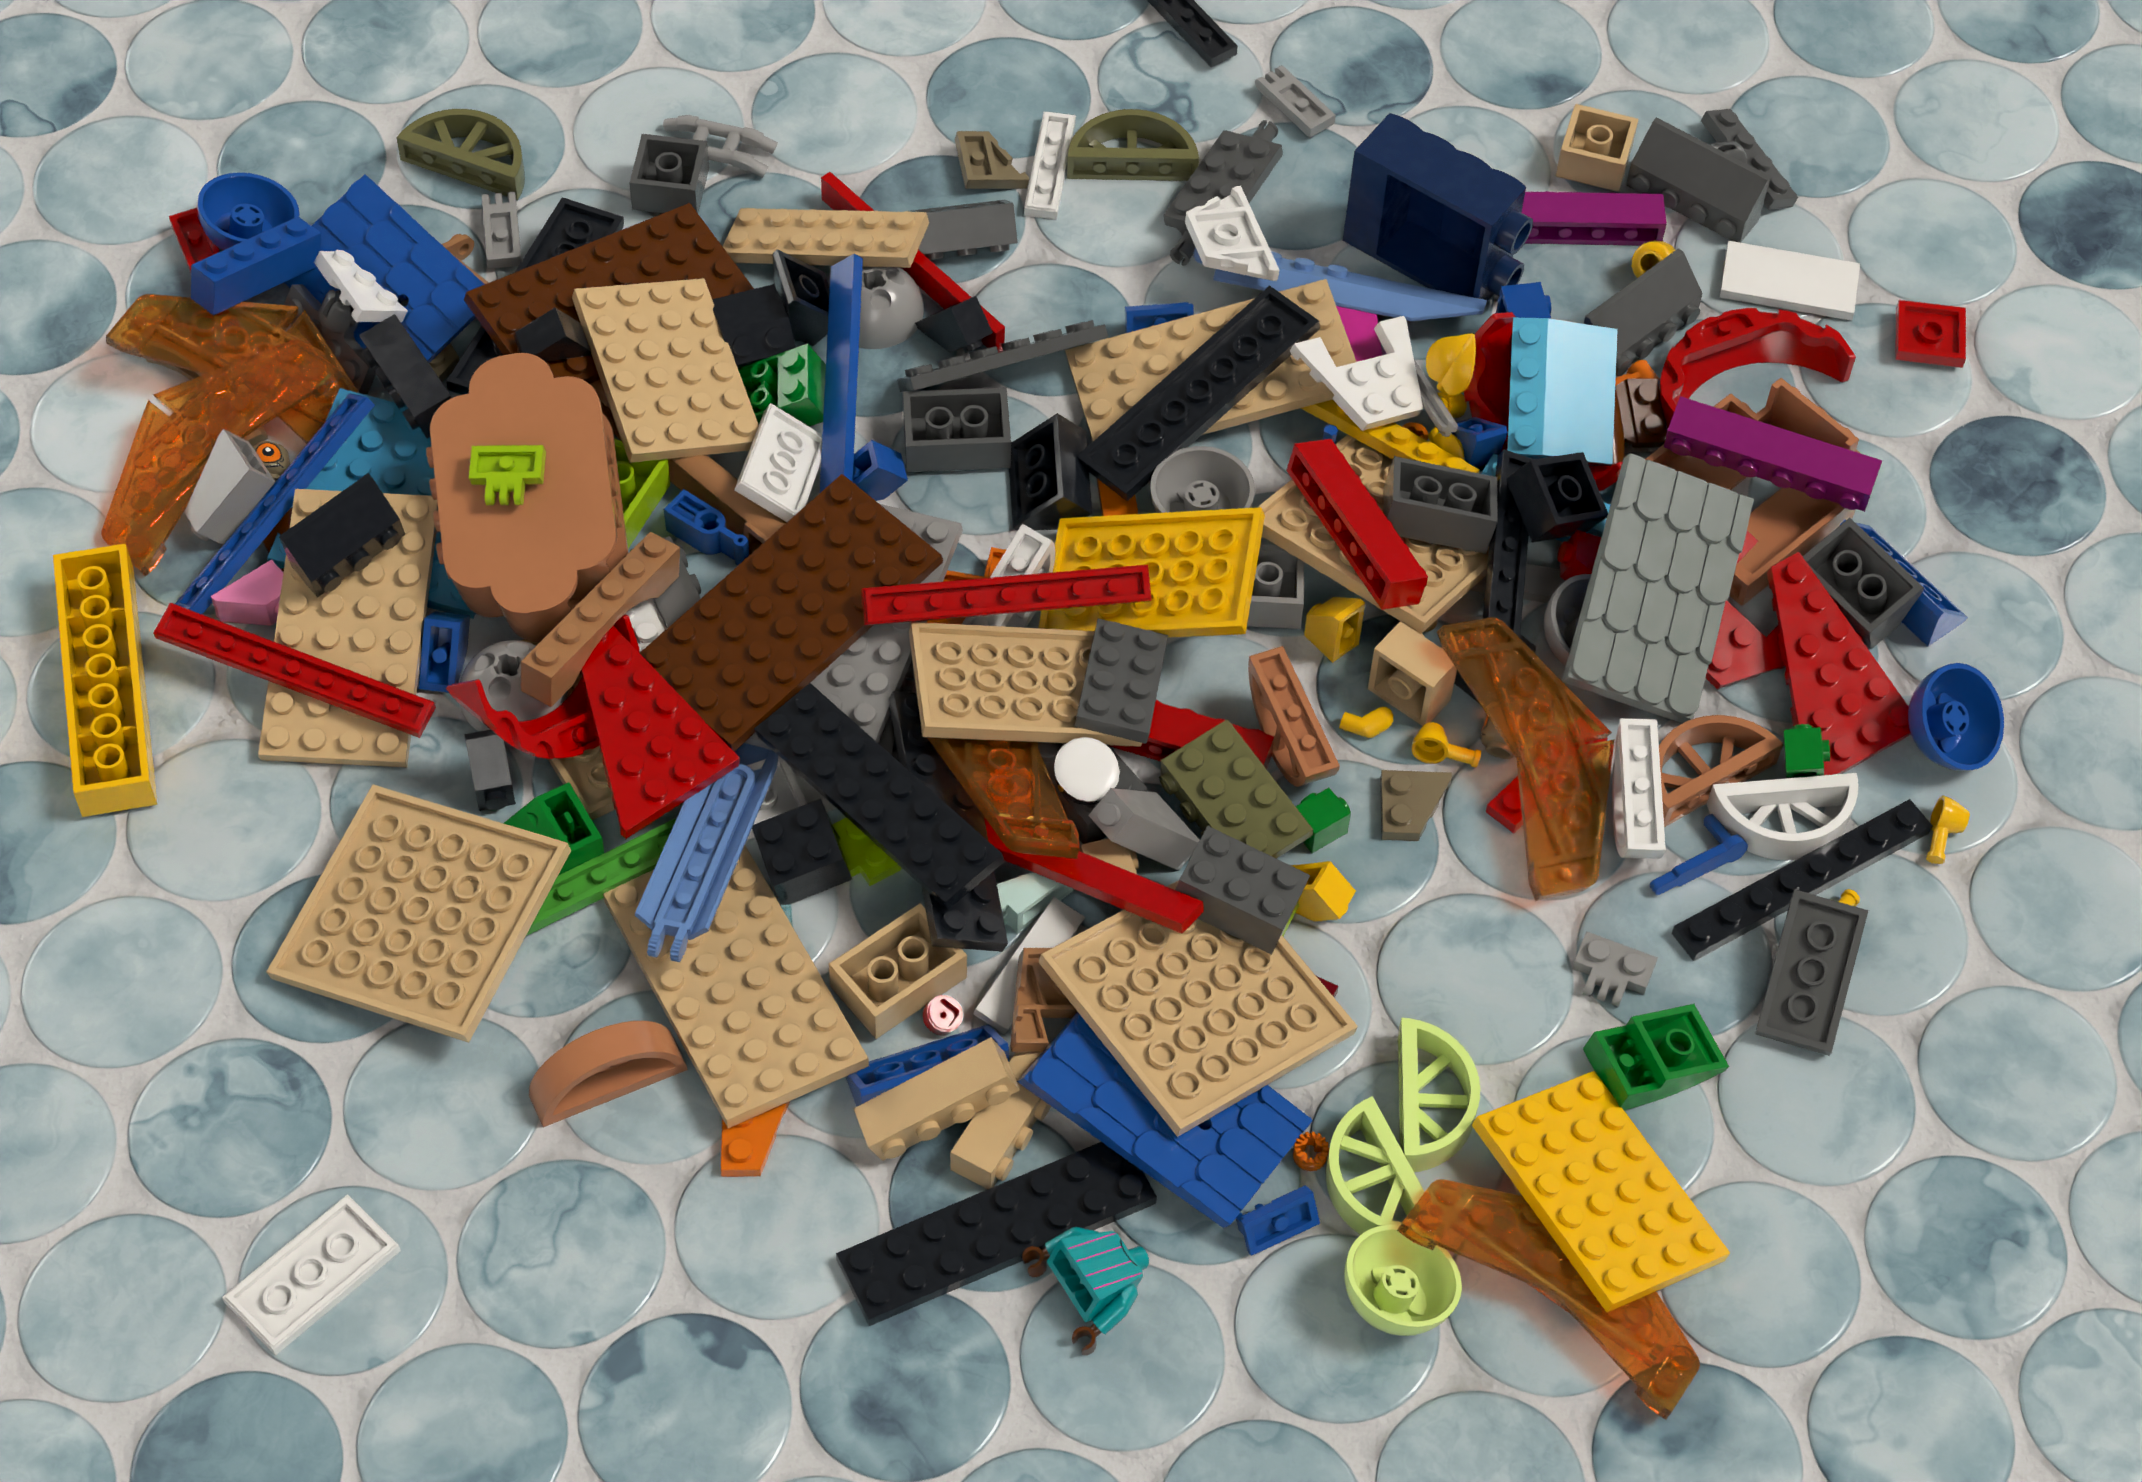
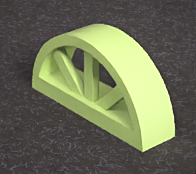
M1401 1018L1397 1036L1400 1147L1413 1171L1421 1172L1446 1162L1466 1143L1471 1134L1472 1124L1476 1118L1479 1106L1480 1080L1469 1053L1449 1033L1421 1020ZM1417 1048L1437 1057L1435 1061L1419 1074ZM1447 1067L1456 1075L1464 1091V1095L1419 1093L1421 1089ZM1419 1107L1466 1109V1113L1460 1123L1450 1133H1447ZM1419 1127L1435 1141L1420 1145Z
M1371 1096L1361 1101L1341 1119L1331 1139L1326 1165V1184L1333 1206L1341 1218L1360 1235L1377 1226L1402 1225L1422 1231L1439 1242L1443 1225L1375 1099ZM1360 1129L1367 1143L1353 1139L1351 1136ZM1341 1150H1345L1376 1161L1381 1168L1344 1182L1340 1171L1339 1154ZM1386 1180L1391 1185V1190L1381 1216L1368 1210L1352 1195ZM1399 1202L1411 1223L1393 1221Z

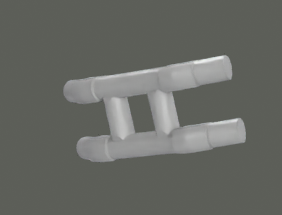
M692 115L667 118L663 122L666 132H694L692 138L694 140L706 141L708 134L727 138L722 149L708 146L709 160L730 164L732 167L740 168L746 172L750 171L762 178L768 166L755 160L753 156L747 153L736 151L737 146L742 141V143L749 144L755 148L759 147L773 154L778 142L764 136L762 132L756 129L740 128L712 122Z

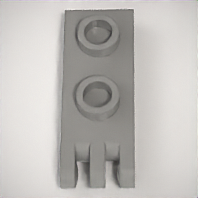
M1284 66L1277 67L1275 73L1273 71L1265 74V78L1260 77L1255 80L1257 89L1309 138L1335 124L1336 115Z
M508 192V202L503 203L502 193H495V204H490L488 194L482 195L488 269L519 266L522 259L515 192Z

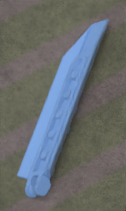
M1195 247L1193 257L1195 258L1197 263L1202 264L1201 258ZM1272 252V255L1280 270L1277 281L1219 269L1215 270L1213 278L1215 281L1263 291L1270 285L1278 292L1327 279L1336 306L1393 318L1404 316L1408 321L1483 314L1487 302L1484 299L1348 272L1347 268L1340 265L1324 267L1315 265L1314 261L1306 258L1285 259L1276 252Z
M743 743L734 751L740 757L737 768L684 801L635 912V917L652 930L647 948L648 956L657 958L663 947L665 935L675 937L670 948L671 961L680 962L686 952L688 940H692L709 931L777 770L778 755L773 750ZM765 760L762 769L753 771L747 766Z

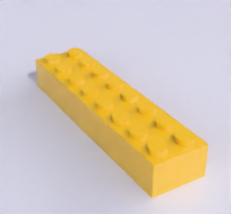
M126 543L53 555L72 783L73 793L81 815L86 817L157 805L134 568Z

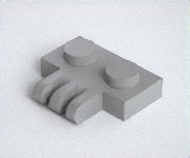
M1586 931L1572 969L1589 975L1583 994L1590 996L1595 985L1601 986L1597 999L1605 1001L1608 991H1614L1611 1004L1619 1007L1625 989L1644 995L1658 957Z

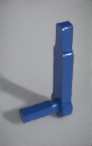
M1709 814L1704 818V826L1719 842V845L1675 866L1672 871L1652 880L1650 888L1656 895H1660L1676 886L1680 887L1728 862L1740 859L1747 851L1748 844L1740 835L1732 836L1713 814Z

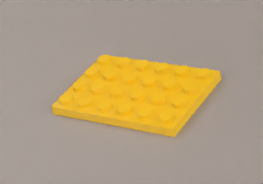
M1262 508L1060 518L1055 540L1056 554L1053 572L1148 565L1152 601L1041 611L1038 628L1095 631L1099 618L1168 635V638L1246 634L1265 519Z
M1595 1071L1479 1115L1472 1124L1474 1130L1606 1313L1720 1264L1729 1256L1730 1251L1623 1108L1619 1107L1614 1096Z

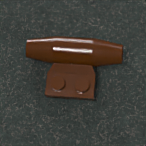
M1626 379L1615 386L1612 464L1622 462L1625 458L1624 442L1632 445L1633 448H1655L1664 445L1667 427L1660 399L1658 379Z

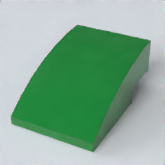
M1695 1004L1633 1016L1624 1026L1594 1032L1583 1047L1594 1071L1623 1110L1639 1107L1677 1094L1726 1071L1729 1067Z

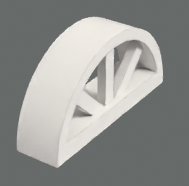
M1022 524L990 578L1052 573L1056 554L1053 541ZM1036 611L966 617L962 624L1026 628Z
M1620 718L1613 760L1612 813L1615 843L1618 854L1622 858L1660 859L1666 851L1657 719Z
M1857 773L1713 784L1707 801L1709 813L1713 814L1732 836L1740 835L1746 841L1748 852L1774 860H1797L1844 833L1858 797ZM1842 806L1841 812L1834 819L1816 809L1818 807ZM1791 810L1801 814L1820 828L1797 833ZM1773 811H1778L1783 832L1761 827ZM1746 813H1755L1750 820H1748L1746 817L1742 815Z

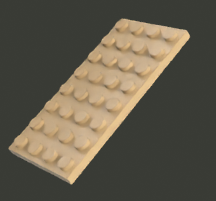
M1327 279L1279 291L1319 320L1320 329L1308 340L1321 337L1336 367L1356 362ZM1254 299L1066 349V358L1092 442ZM1290 355L1202 435L1332 400L1334 394L1323 382L1317 383L1309 374L1311 369L1301 358L1297 361Z
M295 489L290 528L342 491ZM383 493L400 518L405 535L401 537L396 546L389 550H383L373 557L369 565L364 569L354 571L345 577L335 590L324 592L319 597H316L291 567L286 555L274 642L416 695L422 653L424 618L427 612L437 532L433 520V511L438 510L437 500L428 495ZM268 681L258 751L260 760L407 768L411 742L410 734Z
M746 846L742 850L709 931L692 940H688L686 952L680 962L671 961L670 948L675 937L665 935L663 947L657 958L648 956L647 948L652 930L635 917L636 909L654 870L603 894L605 904L727 1128L869 1066L868 1056Z

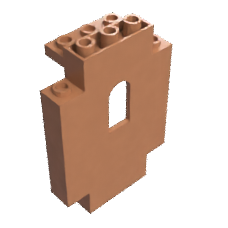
M1782 378L1772 384L1766 406L1757 413L1731 393L1713 406L1860 453L1856 450L1859 439L1848 428L1839 424L1824 409L1816 406L1802 395L1796 387L1791 386ZM1664 445L1645 459L1732 490L1747 478L1730 468L1711 466L1704 460L1689 455H1677L1670 449L1664 448ZM1781 488L1750 514L1747 531L1758 542L1736 565L1729 596L1741 606L1745 605L1769 585L1767 571L1771 566L1797 552L1804 556L1839 527L1843 520H1847L1849 517L1852 519L1855 510L1843 508L1839 503L1826 499L1811 498L1806 493L1792 488Z

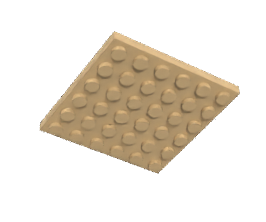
M1347 434L1335 445L1343 453L1351 468L1360 477L1361 482L1383 512V488L1393 459ZM1292 479L1258 506L1262 508L1265 514L1263 538H1266L1287 551L1290 555L1297 557L1315 568L1318 572L1328 576L1346 587L1349 591L1356 593L1381 609ZM1401 537L1417 562L1425 570L1428 576L1427 585L1419 604L1385 609L1383 611L1422 634L1487 575L1489 547L1487 553L1484 554Z
M372 785L266 972L273 980L469 1043L567 860L571 849L567 842Z
M1178 881L1170 884L1167 887L1175 890ZM1122 910L1042 953L1038 961L1177 1137L1354 1035L1358 1028L1356 1023L1282 935L1271 955L1199 919H1196L1181 934L1136 914Z

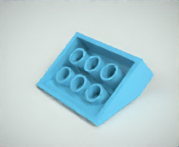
M1513 317L1508 451L1532 459L1583 452L1589 466H1612L1617 329L1549 318Z

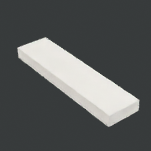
M1043 112L1024 207V216L1057 220L1067 169L1068 149L1073 138L1076 115Z
M1053 897L973 1014L1005 1035L1013 1023L1018 959L1023 948H1053L1072 938L1085 917Z

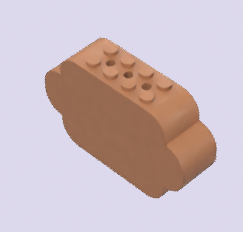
M514 353L498 356L483 363L471 378L469 394L453 397L437 409L430 424L431 447L426 448L429 466L434 468L435 478L430 479V490L433 499L437 500L438 510L433 511L434 525L436 531L441 532L442 541L436 544L437 555L440 564L445 566L448 578L454 583L464 603L474 613L484 617L504 616L511 629L519 637L532 642H541L629 552L614 434L610 422L602 413L598 394L583 379L571 376L554 378L548 364L536 355ZM543 445L546 450L543 484H525L523 505L514 504V492H510L509 505H500L499 492H496L495 504L486 505V485H472L469 480L472 446Z

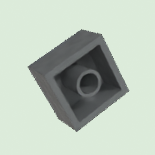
M642 134L629 182L632 210L665 213L690 203L696 212L699 213L709 172L707 141Z

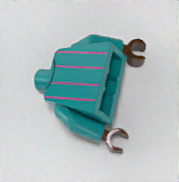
M1073 1227L1046 1242V1247L1042 1250L1034 1246L1026 1248L1022 1254V1260L1024 1264L1035 1259L1039 1260L1027 1269L1031 1277L1043 1275L1048 1264L1085 1323L1093 1321V1325L1090 1327H1079L1072 1335L1073 1344L1083 1336L1091 1339V1342L1081 1351L1082 1355L1085 1356L1090 1355L1096 1349V1337L1099 1334L1103 1333L1106 1335L1128 1314L1138 1296L1137 1286L1143 1278L1142 1270L1146 1269L1149 1265V1257L1146 1250L1141 1246L1128 1249L1118 1233L1114 1231L1099 1233L1094 1230Z

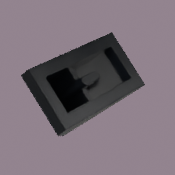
M557 308L548 311L514 334L520 353L536 355L545 362L590 356L592 352L581 323Z

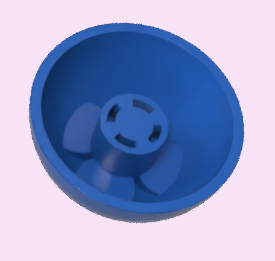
M229 173L218 176L206 183L198 195L197 210L200 224L207 237L221 250L230 248L300 215L295 198L285 187L272 179L252 173Z
M1952 663L1934 670L1917 686L1909 704L1908 725L1915 744L1928 759L1948 769L1968 771L1987 765L1997 754L2004 734V713L1997 691L1982 672L1967 664Z

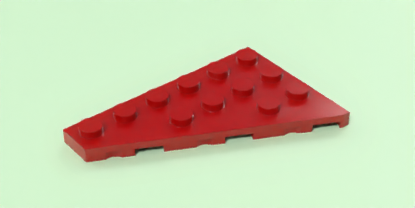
M1800 552L1771 566L1767 571L1769 588L1773 593V611L1777 613L1780 631L1777 635L1781 659L1786 667L1784 674L1785 682L1790 688L1792 700L1790 711L1793 726L1808 724L1813 728L1821 727L1822 740L1829 739L1830 761L1824 762V775L1843 774L1911 735L1908 725L1909 706Z
M612 626L592 651L580 673L582 674L585 686V696L591 719L595 726L596 739L599 741L603 757L602 763L608 786L612 793L613 806L616 809L620 824V834L626 840L737 768L740 757L705 723L701 716L631 643Z

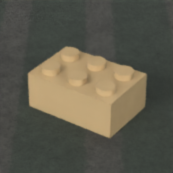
M919 903L830 962V987L874 1038L877 1039L919 1011L933 998L944 994L966 979L967 954L960 948L932 946L926 910Z

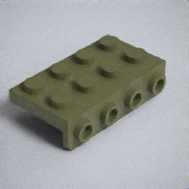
M1228 719L1161 760V776H1159V781L1169 795L1175 794L1181 802L1180 808L1182 813L1190 823L1194 821L1202 830L1201 836L1207 826H1210L1276 859L1313 836L1312 827Z

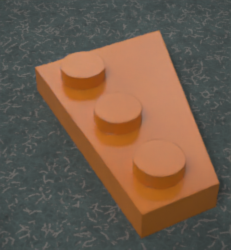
M790 1101L730 1128H727L722 1119L721 1177L761 1176L776 1139L780 1122L786 1113Z

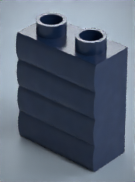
M1389 113L1354 151L1342 241L1427 288L1484 299L1488 302L1494 294L1499 296L1501 286L1519 283L1524 272V263L1513 258V255L1526 242L1533 226V219L1522 213L1526 186L1518 179L1505 172L1492 169L1478 157L1457 150L1443 138L1423 132L1413 122Z

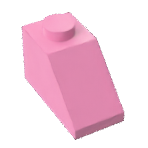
M271 559L212 595L211 599L217 618L221 622L267 626L275 624L277 622L282 587V570Z

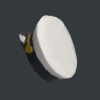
M1089 737L1073 739L1060 748L1055 758L1054 772L1058 789L1076 804L1086 806L1098 804L1110 788H1115L1119 782L1120 770L1115 754L1106 744L1097 739Z

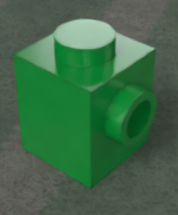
M1799 724L1792 726L1790 729H1785L1783 731L1786 778L1824 775V762L1830 761L1829 739L1822 740L1821 727L1813 728L1808 724Z
M1329 787L1318 794H1309L1299 805L1295 806L1313 829V836L1303 842L1311 853L1318 851L1348 833L1351 816L1350 808L1343 798L1337 797Z

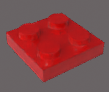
M1899 300L1896 307L1895 360L1963 368L1966 360V308Z

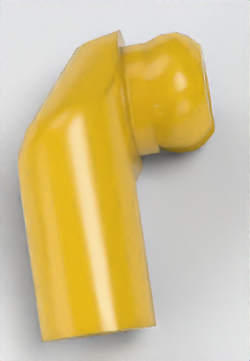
M1384 706L1376 708L1363 717L1344 712L1339 729L1366 738H1373L1391 727L1394 715L1390 708Z

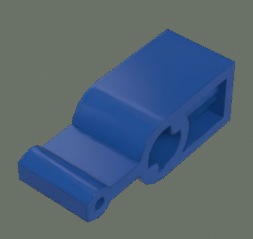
M683 489L664 508L666 531L701 553L715 555L722 552L735 560L737 566L750 555L749 541L746 536L737 535L727 529L725 517L719 510Z

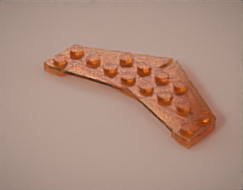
M145 294L135 300L106 335V344L121 352L245 385L306 444L325 423L340 388L359 393L305 310L288 331H285L298 315L299 306L241 302L212 315L192 300L191 297Z
M290 340L153 394L157 401L171 411L172 414L168 416L152 402L147 401L101 531L104 541L109 546L126 543L133 567L146 577L158 565L167 548L164 544L185 511L221 431L225 429L241 438L246 437L312 395L318 398L332 389L344 377L340 370L304 342Z
M1490 617L1443 625L1437 631L1444 651L1517 759L1528 880L1535 901L1588 889L1597 881L1599 876L1614 740L1588 745L1585 742L1604 739L1612 732L1502 620Z
M927 737L1008 849L1018 853L1077 859L1080 849L1079 834L1073 820H1068L1039 752L1038 742Z
M1438 1179L1430 1184L1397 1230L1413 1243L1433 1250L1437 1245L1526 1282L1556 1303L1579 1322L1637 1386L1634 1393L1644 1404L1665 1420L1671 1414L1699 1370L1700 1361L1697 1354L1657 1292H1653L1606 1313L1521 1195Z

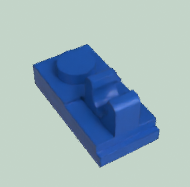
M1184 302L1124 307L1125 333L1194 315L1193 304Z
M1306 1185L1276 1198L1264 1206L1257 1204L1254 1206L1255 1210L1245 1215L1240 1212L1236 1217L1238 1230L1244 1235L1247 1251L1251 1256L1320 1224L1314 1194Z

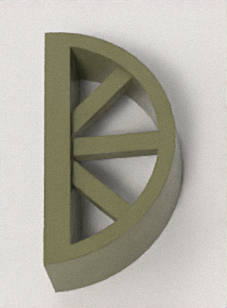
M472 109L437 111L415 120L396 137L401 161L495 193H502L506 197H508V192H515L516 200L522 194L525 184V171L520 142L513 130L493 115ZM467 137L460 148L454 146L451 138ZM480 139L496 145L472 153ZM508 155L513 163L511 166L493 159Z
M1115 110L1091 119L1075 133L1068 149L1067 179L1188 181L1199 166V154L1191 135L1174 120L1147 110ZM1127 138V148H1107L1101 144L1113 139ZM1137 138L1151 140L1162 144V146L1159 148H1137Z

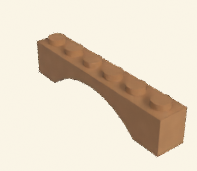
M650 531L521 661V691L552 707L573 686L592 651L616 621L640 602L650 598H659L679 577L680 547Z

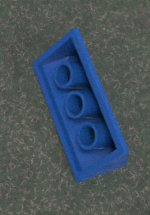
M1856 523L1924 587V591L1902 620V623L1927 647L1966 621L1968 617L1871 526Z
M988 1024L869 1061L868 1067L846 1076V1080L855 1104L859 1106L990 1037L1005 1052L1009 1062L1008 1043Z

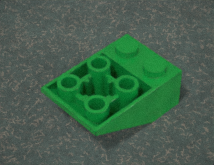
M809 344L738 368L758 425L770 403L809 427L823 422L826 364Z
M569 782L535 797L503 823L567 842L571 852L559 875L604 854L602 836Z

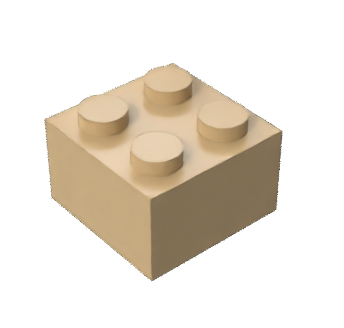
M1575 104L1561 147L1556 177L1619 192L1633 147L1639 119Z
M1400 621L1374 648L1368 690L1423 726L1431 722L1451 701L1459 660L1448 649L1437 646L1425 638L1423 634Z

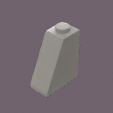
M225 429L219 434L184 511L192 524L191 530L197 537L204 541L211 539L224 545L275 483V480L250 442Z
M1110 788L1088 815L1112 842L1176 870H1180L1189 860L1200 841L1157 792Z

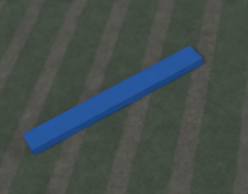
M852 254L831 266L819 493L841 474L853 482L863 258L856 254Z
M351 393L347 395L175 603L176 605L199 614H203L212 603L211 596L222 590L293 505L295 489H306L375 406L368 397Z

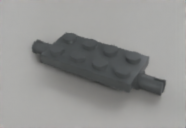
M1267 120L1261 121L1252 137L1223 130L1163 215L1165 225L1177 228L1182 235L1178 243L1170 251V257L1175 263L1180 264L1181 262L1183 266L1187 265L1195 249L1194 242L1185 224L1187 211L1197 206L1205 205L1208 200L1216 196L1221 200L1231 195V189L1235 186H1241L1248 202H1251L1283 155L1282 145L1272 142L1278 135V128L1274 123L1269 121L1266 126Z

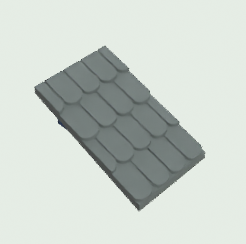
M1628 454L1623 459L1561 682L1679 723L1692 720L1699 708L1708 665L1712 662L1725 601L1730 595L1738 556L1743 549L1754 499L1737 494V492L1713 483H1707L1705 480L1686 473L1677 472L1675 469L1651 460H1645L1643 457L1635 454Z

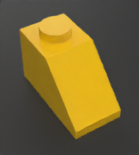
M1332 597L1323 604H1316L1306 615L1304 636L1333 663L1359 645L1366 603L1360 598Z
M1331 861L1291 865L1310 875L1298 901L1299 907L1296 914L1316 922L1337 920L1347 912L1348 904L1356 890Z

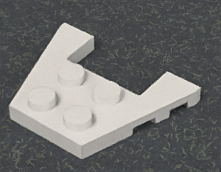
M1404 316L1380 321L1374 328L1387 353L1382 356L1336 367L1321 337L1295 343L1290 349L1291 355L1297 361L1301 358L1311 369L1309 374L1317 383L1323 382L1334 394L1332 399L1362 431L1418 416L1424 409L1407 321Z

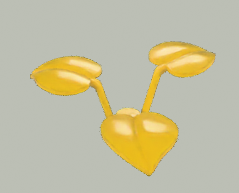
M1472 333L1441 338L1430 346L1426 356L1428 376L1438 382L1437 390L1440 392L1437 394L1454 419L1462 417L1467 408V402H1465V397L1462 393L1469 386L1474 371L1476 343L1475 334ZM1436 427L1429 432V442L1465 460L1463 446L1456 436L1450 434L1449 437H1444Z

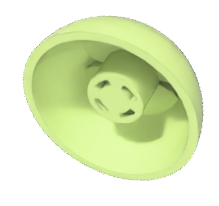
M1382 1225L1371 1228L1354 1241L1346 1258L1344 1269L1345 1287L1353 1307L1367 1323L1385 1333L1412 1336L1428 1332L1443 1323L1452 1314L1460 1300L1462 1282L1454 1259L1438 1241L1417 1229L1402 1225Z

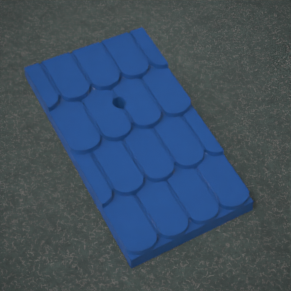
M366 174L355 181L348 191L336 203L329 206L324 214L312 225L321 233L320 251L343 250L354 257V262L361 269L370 272L376 277V282L383 289L395 294L400 304L408 300L407 305L404 306L408 312L401 323L428 363L476 318L465 303L464 297L467 291L485 284ZM318 267L284 282L289 288L292 285L303 284L321 304L329 290H340L329 285ZM380 322L359 323L358 328L354 331V338L363 349L366 346L359 335Z
M1078 1012L1017 1081L1222 1228L1232 1224L1240 1211L1243 1210L1277 1167L1281 1159L1292 1148L1296 1139L1300 1137L1299 1135L1313 1121L1274 1089L1266 1085L1177 1137Z

